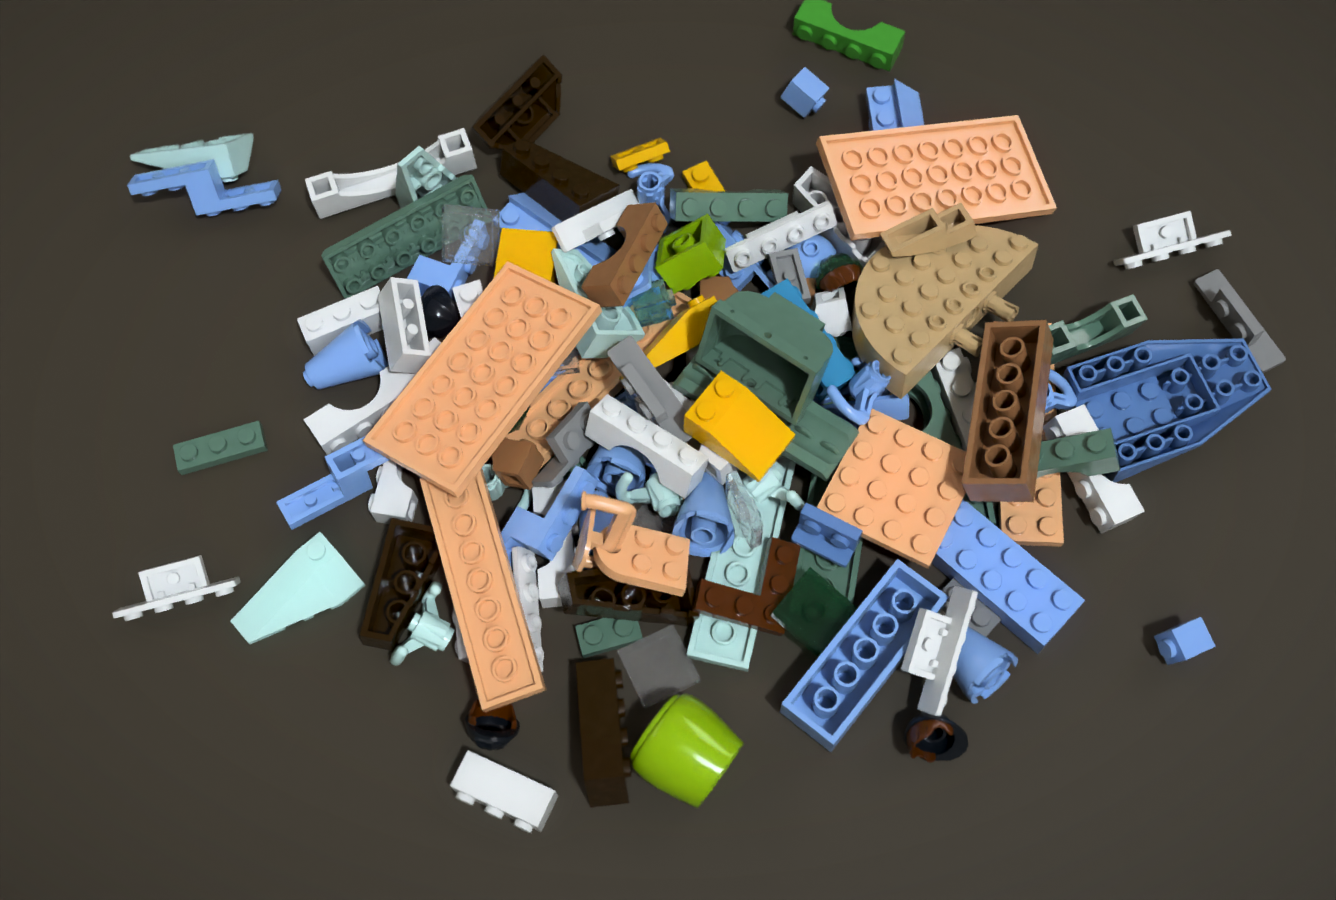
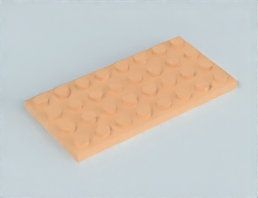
M1018 115L819 136L816 142L851 241L881 237L880 233L931 208H934L938 214L961 202L975 224L1049 215L1057 209Z
M507 261L366 435L363 442L372 450L459 498L601 314L600 304Z

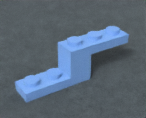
M214 159L136 174L127 184L131 195L142 194V196L153 195L158 190L166 188L169 191H175L185 186L196 216L202 214L215 216L228 209L241 211L254 204L267 206L274 203L281 192L278 180L225 190Z
M477 220L473 221L451 265L422 255L418 256L407 279L418 280L421 297L430 286L440 285L447 290L453 301H456L452 288L465 284L469 274H473L477 267V258L481 251H485L488 246L489 236L485 224Z
M364 436L324 457L331 474L280 499L276 503L289 527L293 530L372 489L373 486L367 471L390 459L367 447L363 442V439L366 437Z
M579 466L574 467L545 518L519 506L516 507L501 532L512 570L513 547L520 546L550 561L554 559L557 552L562 548L565 538L573 525L578 521L582 511V492L586 491L587 494H593L598 484V481L585 469Z

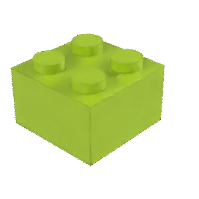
M708 213L661 238L659 241L655 269L674 294L681 290L691 289L698 281L706 277H714L723 269L726 239Z

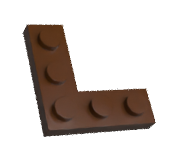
M774 537L768 540L758 594L705 579L699 580L692 612L782 636L785 632L801 546Z

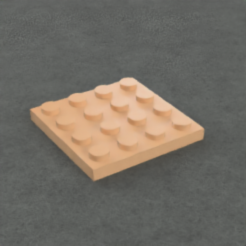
M871 409L869 421L859 426V434L843 456L817 508L863 530L862 538L929 569L966 494L962 485L966 451L875 409Z

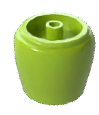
M687 693L682 695L675 694L651 720L634 746L630 759L633 761L635 772L646 782L658 790L698 809L728 769L744 743L701 700Z

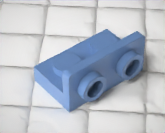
M805 503L800 512L799 523L791 536V541L845 568L859 544L863 530Z

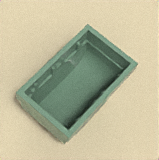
M740 291L732 294L725 301L719 299L711 307L695 361L716 375L720 371L728 374L746 386L770 410L796 425L803 418L807 407L816 395L832 356L833 345L830 339L823 333L824 322L776 292L768 298L756 292Z

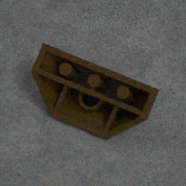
M543 54L484 111L471 129L490 149L502 150L503 147L521 138L534 143L560 116L562 74Z

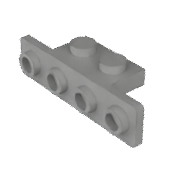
M1219 269L1195 280L1194 286L1234 339L1244 338L1262 373L1284 363L1286 357Z
M628 336L609 349L607 355L624 377L620 382L630 396L635 393L642 403L638 407L648 420L654 418L661 428L685 443L693 439V437L683 431L684 415L687 411L633 337Z
M579 402L547 436L546 440L555 456L532 480L534 487L552 488L560 484L568 470L579 463L580 457L584 452L595 445V441L585 436L591 410L588 402Z

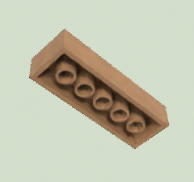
M1047 320L985 322L962 477V485L970 501L1034 502L1054 341Z

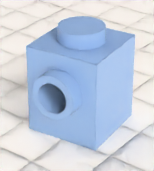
M804 67L790 81L780 98L805 118L812 110L817 113L827 100L823 97L829 90V87Z
M1202 617L1181 623L1154 636L1158 644V650L1164 657L1167 665L1185 661L1215 647Z

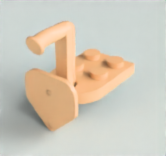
M583 491L581 495V510L585 511L586 508L589 510L582 525L573 559L575 571L582 572L583 568L600 569L613 580L682 597L686 591L690 539L632 525L636 517V508L633 505L600 495L587 494L586 491ZM596 510L614 514L609 526L600 533L593 531ZM590 550H593V555H589Z

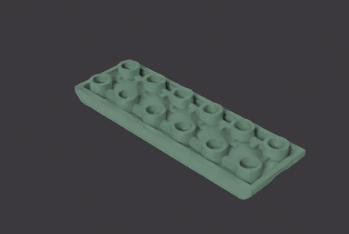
M463 175L328 247L323 251L321 257L341 294L346 299L413 265L419 255L427 257L466 236L474 220L483 222L486 225L492 221V218L474 176Z
M697 352L672 384V388L694 401L700 397L717 376L695 361ZM814 401L807 407L803 418L796 425L773 412L795 433V438L782 455L825 481L829 479L859 434L854 425Z

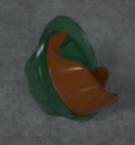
M844 253L829 255V257L821 261L816 273L815 284L818 292H832L844 287L845 294L850 292L857 286L858 279L863 270L862 264Z

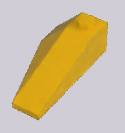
M702 294L688 301L689 307L681 311L644 350V354L655 368L700 344L711 307L717 302L715 296L704 298Z

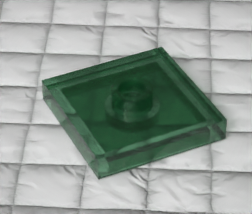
M809 567L771 612L770 616L818 657L858 608Z

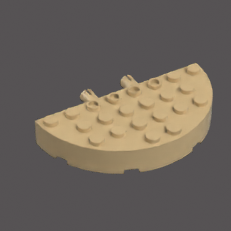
M975 225L976 237L935 252L893 257L885 245L865 265L855 290L851 318L852 338L863 364L878 360L880 363V374L883 373L885 377H891L886 389L902 399L955 345L978 357L981 354L983 338L971 333L970 330L988 312L1005 322L1015 319L1019 312V307L1002 298L1032 269L1038 243L1027 239L1023 235H1017L997 228Z

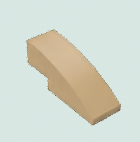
M961 202L938 214L934 208H931L880 233V236L893 257L943 250L976 237L977 233L974 220Z

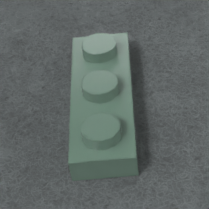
M259 420L173 445L177 470L181 475L268 451L263 426Z

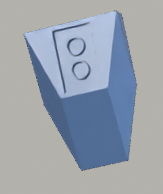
M1244 338L1148 340L1069 366L1062 376L1071 385L1077 397V403L1072 409L1084 404L1099 430L1108 428L1112 430L1120 471L1105 473L1104 475L1108 480L1115 483L1202 446L1272 390Z

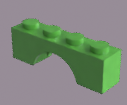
M804 0L794 17L793 35L802 40L811 41L828 50L840 52L852 59L861 60L889 72L902 50L905 36L904 30L883 22L866 30L848 29L835 20L832 14V3L824 0Z

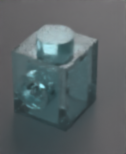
M664 279L652 281V287L649 290L632 297L634 311L641 327L674 318L672 306L677 305L672 288H666Z

